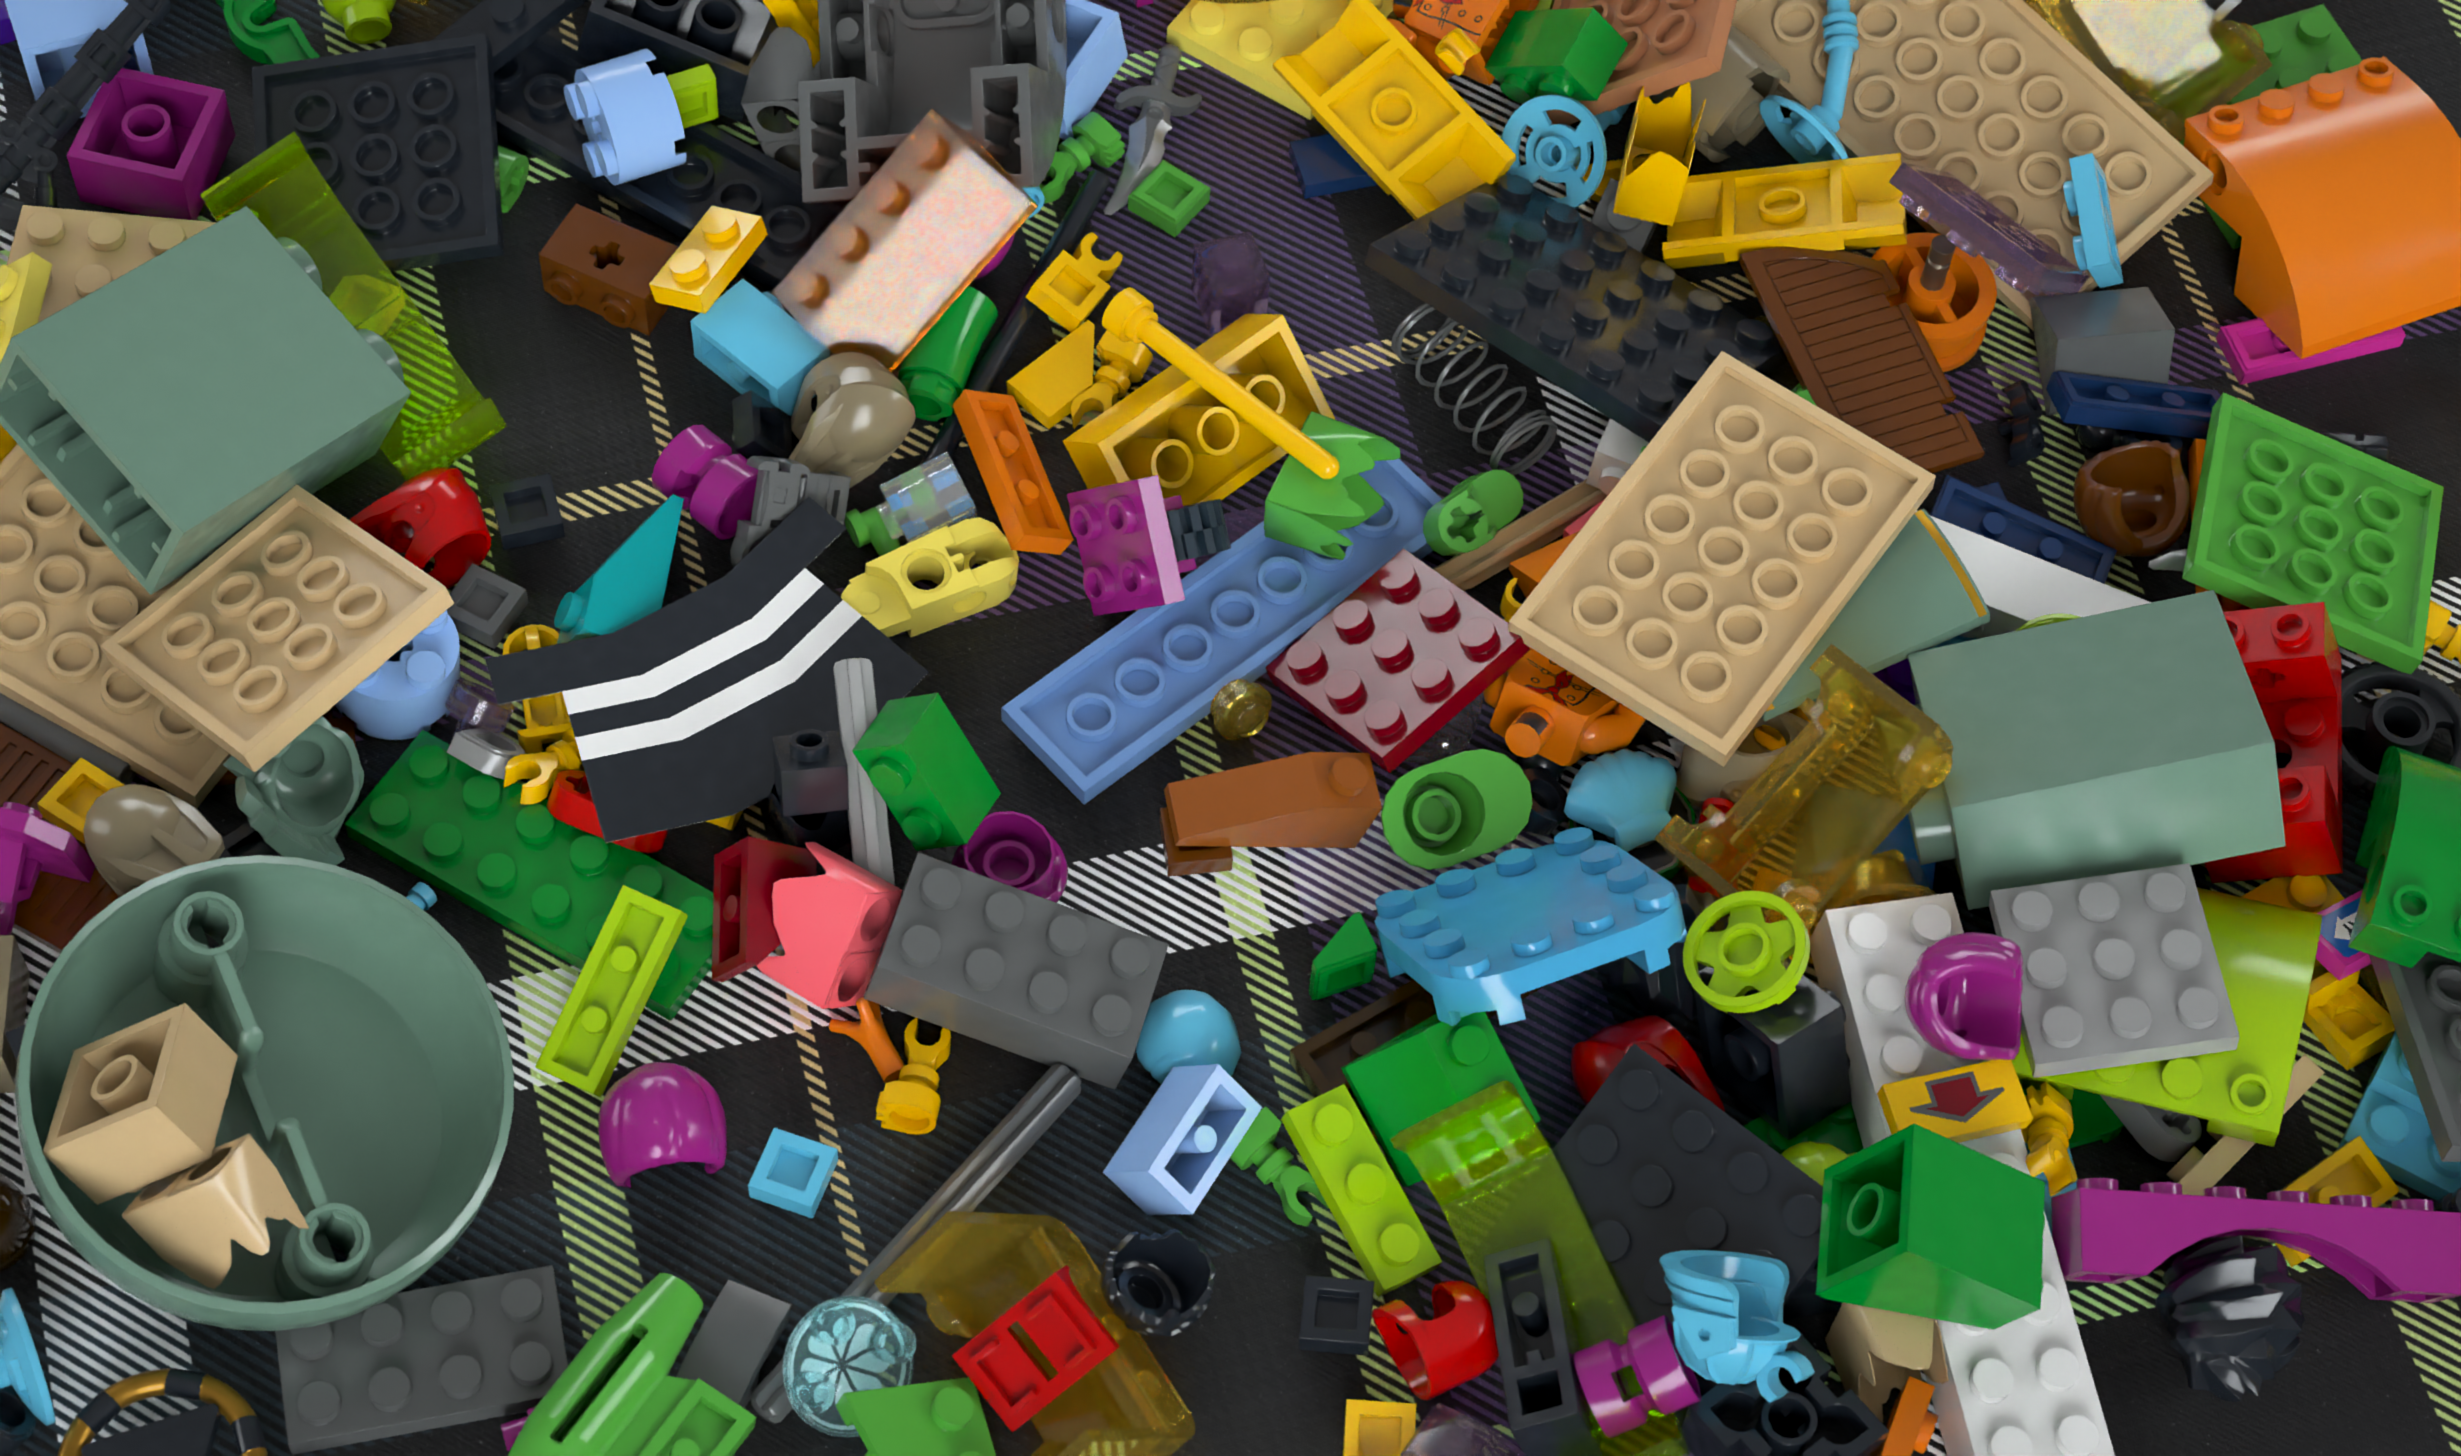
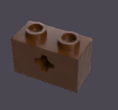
M575 203L539 253L544 291L550 293L563 304H576L602 315L609 323L617 327H629L649 336L670 306L655 302L649 284L678 249V246Z

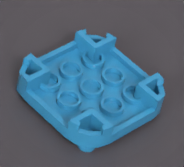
M1585 827L1571 828L1558 833L1554 837V843L1534 849H1510L1497 855L1494 863L1474 870H1450L1439 875L1435 879L1434 884L1414 891H1390L1382 894L1375 900L1378 912L1375 926L1389 977L1391 978L1406 972L1432 994L1438 1020L1451 1026L1456 1025L1461 1020V1017L1486 1011H1497L1500 1026L1524 1020L1526 1017L1520 994L1625 956L1651 974L1671 964L1668 948L1674 943L1685 942L1687 936L1679 894L1674 885L1619 846L1606 841L1594 840L1592 830Z

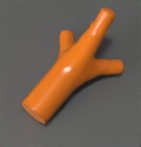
M861 997L856 1000L861 1021L851 1022L832 1019L829 1023V1030L848 1035L860 1043L868 1052L884 1083L895 1081L899 1078L900 1070L905 1064L886 1031L880 1004Z

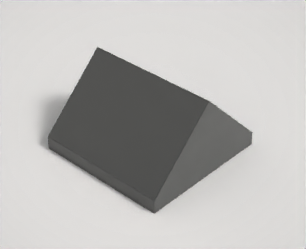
M2148 287L2036 296L2029 300L2046 416L2059 415L2046 390L2052 372L2062 371L2168 384L2175 328Z

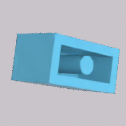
M741 279L720 296L706 314L699 313L690 321L695 358L740 394L752 390L790 416L793 414L805 376L815 365L830 357V346L825 337L816 328L810 325L804 327L786 313L785 308L774 295L769 292L761 293L744 279Z

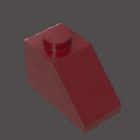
M748 836L714 855L713 981L725 982L758 965L781 945L773 922V883L780 879L816 876L817 859L809 849Z

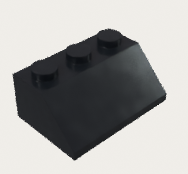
M593 0L587 14L576 55L597 64L636 51L649 49L656 57L655 60L646 62L652 75L664 72L666 76L709 64L716 77L718 113L742 122L745 111L741 101L749 70L757 60L771 33L779 26L762 0Z

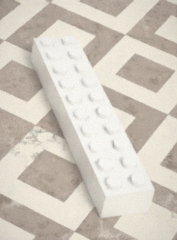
M1952 892L1825 910L1810 937V953L1821 989L1827 988L1831 990L1842 1003L1846 1013L1844 1032L1846 1051L1850 1058L1851 1104L1864 1149L1891 1135L1877 1095L1883 1084L1991 1061L1965 1059L1934 1049L1914 1029L1906 1012L1905 987L1919 956L1929 946L1951 935L1964 933ZM2021 1129L1959 1143L2030 1175L2025 1161L2028 1153ZM2045 1211L2041 1309L1994 1330L1937 1320L1949 1381L1943 1384L1932 1382L1927 1376L1926 1380L1928 1384L1935 1386L1931 1398L1935 1413L1938 1415L1937 1420L1947 1456H2115Z

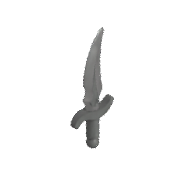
M1174 44L1164 45L1160 49L1150 85L1130 87L1116 97L1114 104L1116 110L1119 111L1132 106L1141 107L1142 110L1136 121L1129 126L1128 147L1123 170L1114 193L1104 208L1105 215H1112L1127 205L1128 196L1161 162L1165 151L1164 137L1173 128L1170 116L1189 115L1195 112L1201 105L1202 96L1198 93L1190 97H1180L1172 93L1179 68L1178 63L1181 60V51Z

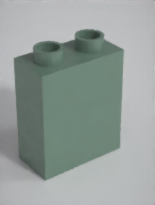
M247 206L13 336L0 363V424L150 595L197 567L295 485L313 494L374 456L411 394V391L404 384V375L400 361L391 346L380 335L371 330H356L322 292L320 273L307 251L290 238H275Z
M2214 590L1909 653L1907 656L1916 704L1883 711L1890 753L1899 787L1932 780L1930 783L1904 788L1906 806L1920 865L1954 859L1968 910L1989 906L1990 892L1994 890L2187 863L2195 865L2286 846L2275 743Z

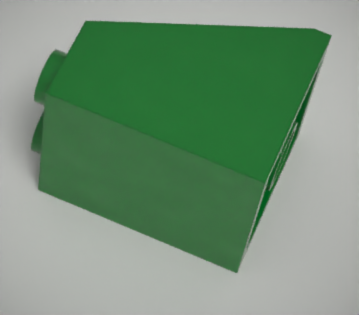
M1914 1123L1824 1169L1816 1295L1827 1300L1991 1330L2041 1309V1294L2043 1290L2042 1254L2043 1232L2045 1228V1182Z

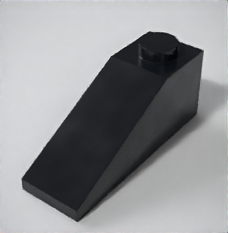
M1550 1238L1483 1256L1510 1431L1524 1455H1603L1597 1420L1586 1399L1575 1368L1573 1356L1575 1352L1580 1351V1346Z

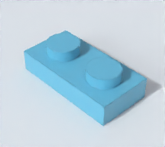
M2093 153L2070 158L2072 180L2064 182L2063 188L2070 215L2072 217L2078 215L2081 235L2073 236L2072 239L2077 265L2080 271L2089 270L2099 288L2124 283L2105 173Z

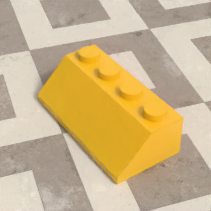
M1244 314L1194 349L1297 429L1301 430L1311 411L1335 420L1283 315ZM1174 365L1159 373L1063 440L1088 489L1158 475L1163 498L1181 495L1183 506L1210 500H1223L1288 453Z

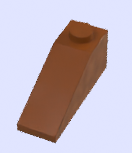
M1306 752L1168 783L1164 789L1175 846L1355 848L1382 810L1370 753Z

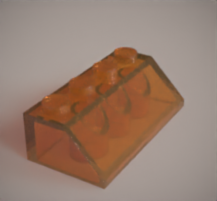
M931 109L774 289L773 294L807 332L835 355L846 352L863 353L879 360L892 373L1034 212L1038 205L970 133Z

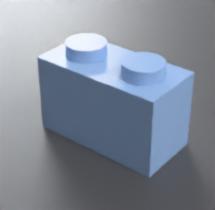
M1219 1064L1173 1067L1103 1173L1147 1215L1193 1214L1262 1107Z

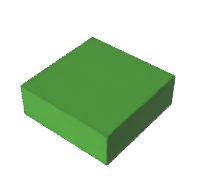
M1162 160L1128 196V210L1171 236L1176 237L1210 201V187Z

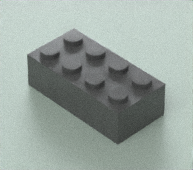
M918 852L903 887L899 904L883 943L864 999L1048 1066L1057 1063L1064 1064L1079 1077L1115 1090L1133 1059L1169 944Z

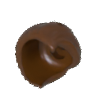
M2144 440L2100 452L2092 459L2086 460L2077 472L2074 483L2073 502L2076 516L2087 537L2116 549L2115 556L2147 557L2170 548L2185 530L2190 507V487L2180 463L2179 451L2169 443H2161L2158 440L2151 442Z

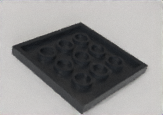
M486 33L252 67L257 218L275 238H290L301 245L316 264L322 282L344 279V277L365 276L504 255L492 44Z
M1633 1044L1468 1261L1486 1274L1483 1256L1550 1238L1556 1254L1580 1350L1608 1338L1622 1345L1627 1342L1630 1329L1663 1315L1667 1316L1673 1325L1672 1293L1664 1280L1665 1272L1659 1260L1662 1255L1671 1252L1687 1250L1727 1251L1781 1260L1787 1265L1789 1270V1284L1784 1296V1308L1818 1263L1823 1186L1636 1044ZM1632 1364L1621 1368L1629 1388L1634 1392L1642 1390ZM1694 1371L1701 1397L1719 1384L1703 1378ZM1689 1406L1664 1416L1681 1429Z

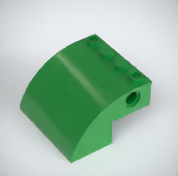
M2389 746L2384 752L2355 860L2356 865L2368 868V873L2348 947L2411 969L2427 952L2461 962V768L2395 746Z

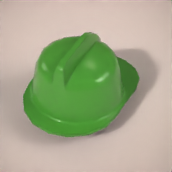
M1487 749L1464 751L1423 765L1398 778L1385 795L1381 812L1384 836L1397 856L1409 865L1426 870L1450 867L1498 850L1515 840L1528 823L1533 804L1530 782L1517 763L1503 753Z

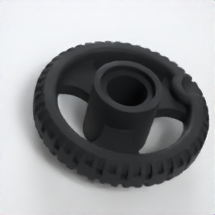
M2376 661L2371 664L2357 665L2342 673V733L2358 735L2355 742V750L2359 761L2362 763V765L2359 764L2342 743L2343 788L2351 791L2355 796L2359 794L2362 796V800L2371 802L2384 752L2387 748L2395 746L2421 755L2435 728L2449 730L2453 742V756L2449 765L2461 768V696L2451 686L2447 687L2444 680L2438 679V676L2434 674L2431 676L2427 674V670H2421L2418 667L2412 674H2408ZM2370 689L2402 691L2383 695L2377 700L2372 710L2364 707L2353 696Z

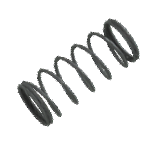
M1427 303L1418 306L1404 318L1393 334L1391 344L1393 352L1401 362L1416 365V379L1421 385L1435 387L1434 400L1439 407L1454 410L1453 423L1457 429L1467 433L1473 432L1472 446L1477 453L1491 455L1489 466L1492 470H1505L1512 475H1516L1531 467L1542 458L1553 444L1557 432L1556 423L1551 417L1546 416L1545 410H1533L1523 415L1508 428L1494 450L1482 449L1477 442L1478 432L1495 427L1515 413L1523 404L1527 390L1525 387H1514L1505 391L1485 409L1475 428L1462 426L1458 420L1459 409L1474 405L1494 392L1505 380L1508 367L1506 364H1495L1486 368L1465 387L1456 405L1443 403L1439 397V388L1457 382L1477 368L1486 357L1489 345L1484 341H1477L1467 345L1447 363L1436 383L1425 381L1420 374L1421 364L1437 360L1452 351L1467 335L1468 329L1464 327L1459 337L1447 348L1431 357L1423 359L1426 353L1438 346L1449 335L1453 327L1459 324L1447 317L1441 328L1427 341L1413 349L1404 351L1402 350V341L1406 332L1424 315L1435 310V308ZM1478 346H1483L1482 354L1471 366L1455 377L1443 381L1450 368L1464 354ZM1502 368L1503 372L1495 384L1476 398L1462 403L1466 395L1479 380L1490 372ZM1521 391L1520 399L1510 410L1491 423L1481 426L1488 414L1502 400L1513 393ZM1542 425H1549L1543 440L1531 453L1511 466L1498 467V463L1505 452L1525 443L1538 432ZM1528 432L1524 437H1522V438L1519 439L1518 441L1514 442V441L1517 440L1520 436H1522L1524 433Z

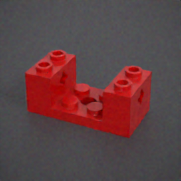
M2325 602L2223 612L2273 737L2275 752L2286 753L2292 758L2285 768L2277 769L2286 846L2205 862L2212 883L2287 878L2295 877L2296 875L2313 876L2343 873L2341 654Z

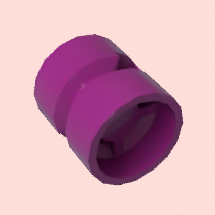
M693 425L680 432L662 451L654 466L652 485L667 498L672 494L683 498L682 510L690 509V516L720 540L730 539L736 535L738 520L751 521L758 470L747 465V459L741 454H733L732 448L704 425Z
M1665 1315L1630 1329L1627 1342L1622 1345L1608 1338L1574 1353L1573 1359L1582 1389L1597 1422L1608 1438H1613L1646 1424L1648 1411L1656 1409L1663 1415H1668L1701 1401V1392L1694 1370L1685 1365L1675 1346L1673 1325ZM1632 1364L1642 1390L1631 1393L1627 1380L1621 1368Z

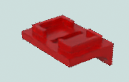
M1067 1265L1053 1273L952 1355L1012 1433L1120 1347L1077 1291L1069 1274L1070 1268ZM1016 1321L1019 1322L1058 1372L1053 1378L1049 1376L1011 1328V1325Z

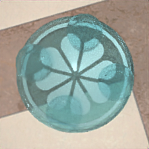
M842 1296L819 1304L809 1311L797 1324L789 1338L784 1354V1386L794 1410L808 1425L822 1433L837 1437L859 1436L854 1425L846 1426L835 1405L843 1393L911 1385L914 1368L913 1354L916 1349L914 1332L908 1325L901 1323L898 1317L886 1306L869 1298Z

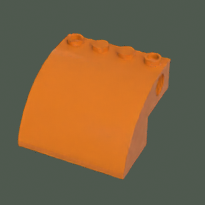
M2386 57L2367 58L2358 65L2330 74H2316L2310 80L2282 89H2269L2263 91L2257 97L2231 105H2218L2211 108L2209 112L2185 119L2184 147L2214 174L2212 184L2199 197L2242 237L2234 295L2258 318H2262L2266 326L2300 359L2461 306V139L2434 101Z

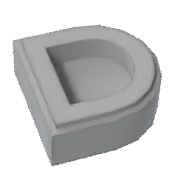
M490 727L455 732L447 750V753L469 766L504 779L505 767L508 761L514 756L526 754L519 744Z

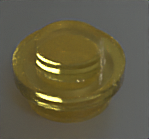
M1245 679L1229 682L1218 691L1211 703L1210 712L1214 718L1216 730L1228 740H1239L1255 735L1264 727L1268 720L1272 698L1270 693L1258 683H1250Z

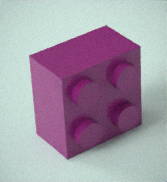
M122 68L109 84L103 82L67 154L80 201L152 217L197 220L236 136L225 90Z

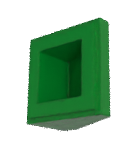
M1360 912L1354 913L1312 961L1309 994L1312 1000H1319L1373 980L1377 947Z

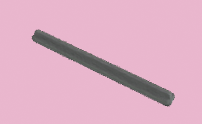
M1057 1063L1052 1065L834 1303L857 1301L869 1304L882 1311L1081 1092V1079L1064 1064ZM856 1305L832 1307L797 1342L792 1349L790 1377L798 1401L827 1372H823L810 1382H804L799 1378L797 1372L800 1361L809 1357L834 1364L839 1358L829 1333L831 1321L839 1315H846L852 1322V1327L842 1351L843 1354L848 1348L855 1329L860 1324L871 1323L878 1316L877 1313ZM816 1329L825 1332L836 1361L810 1353L807 1350L806 1339L810 1332ZM789 1352L752 1391L750 1396L751 1405L755 1411L773 1424L781 1422L797 1405L792 1397L787 1378Z

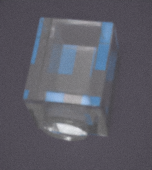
M948 452L880 485L886 502L876 506V510L892 540L904 536L908 544L946 525L950 527L965 519L977 517L976 506Z

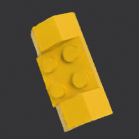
M1351 0L1336 25L1301 54L1282 56L1273 63V69L1310 107L1311 114L1388 196L1391 194L1415 220L1486 182L1490 185L1499 182L1500 177L1507 173L1516 160V154L1369 0Z
M1901 153L1688 176L1673 225H1667V242H1662L1664 261L1672 269L1739 261L1741 253L1781 246L1825 251L1845 250L1846 246L1848 251L1907 244V227Z

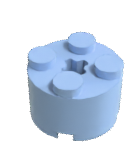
M643 49L578 69L575 72V83L564 86V94L569 111L574 120L582 119L589 142L583 143L582 148L590 173L594 178L604 175L615 186L682 165L686 162V152L675 153L674 142L685 138L679 109L665 73L652 75L646 62L656 59L649 49Z
M447 610L383 663L378 670L370 674L335 704L341 714L343 711L347 717L356 723L357 729L369 736L385 740L411 739L417 737L422 730L427 732L431 730L432 723L440 719L445 713L447 717L455 708L460 694V645L458 631Z

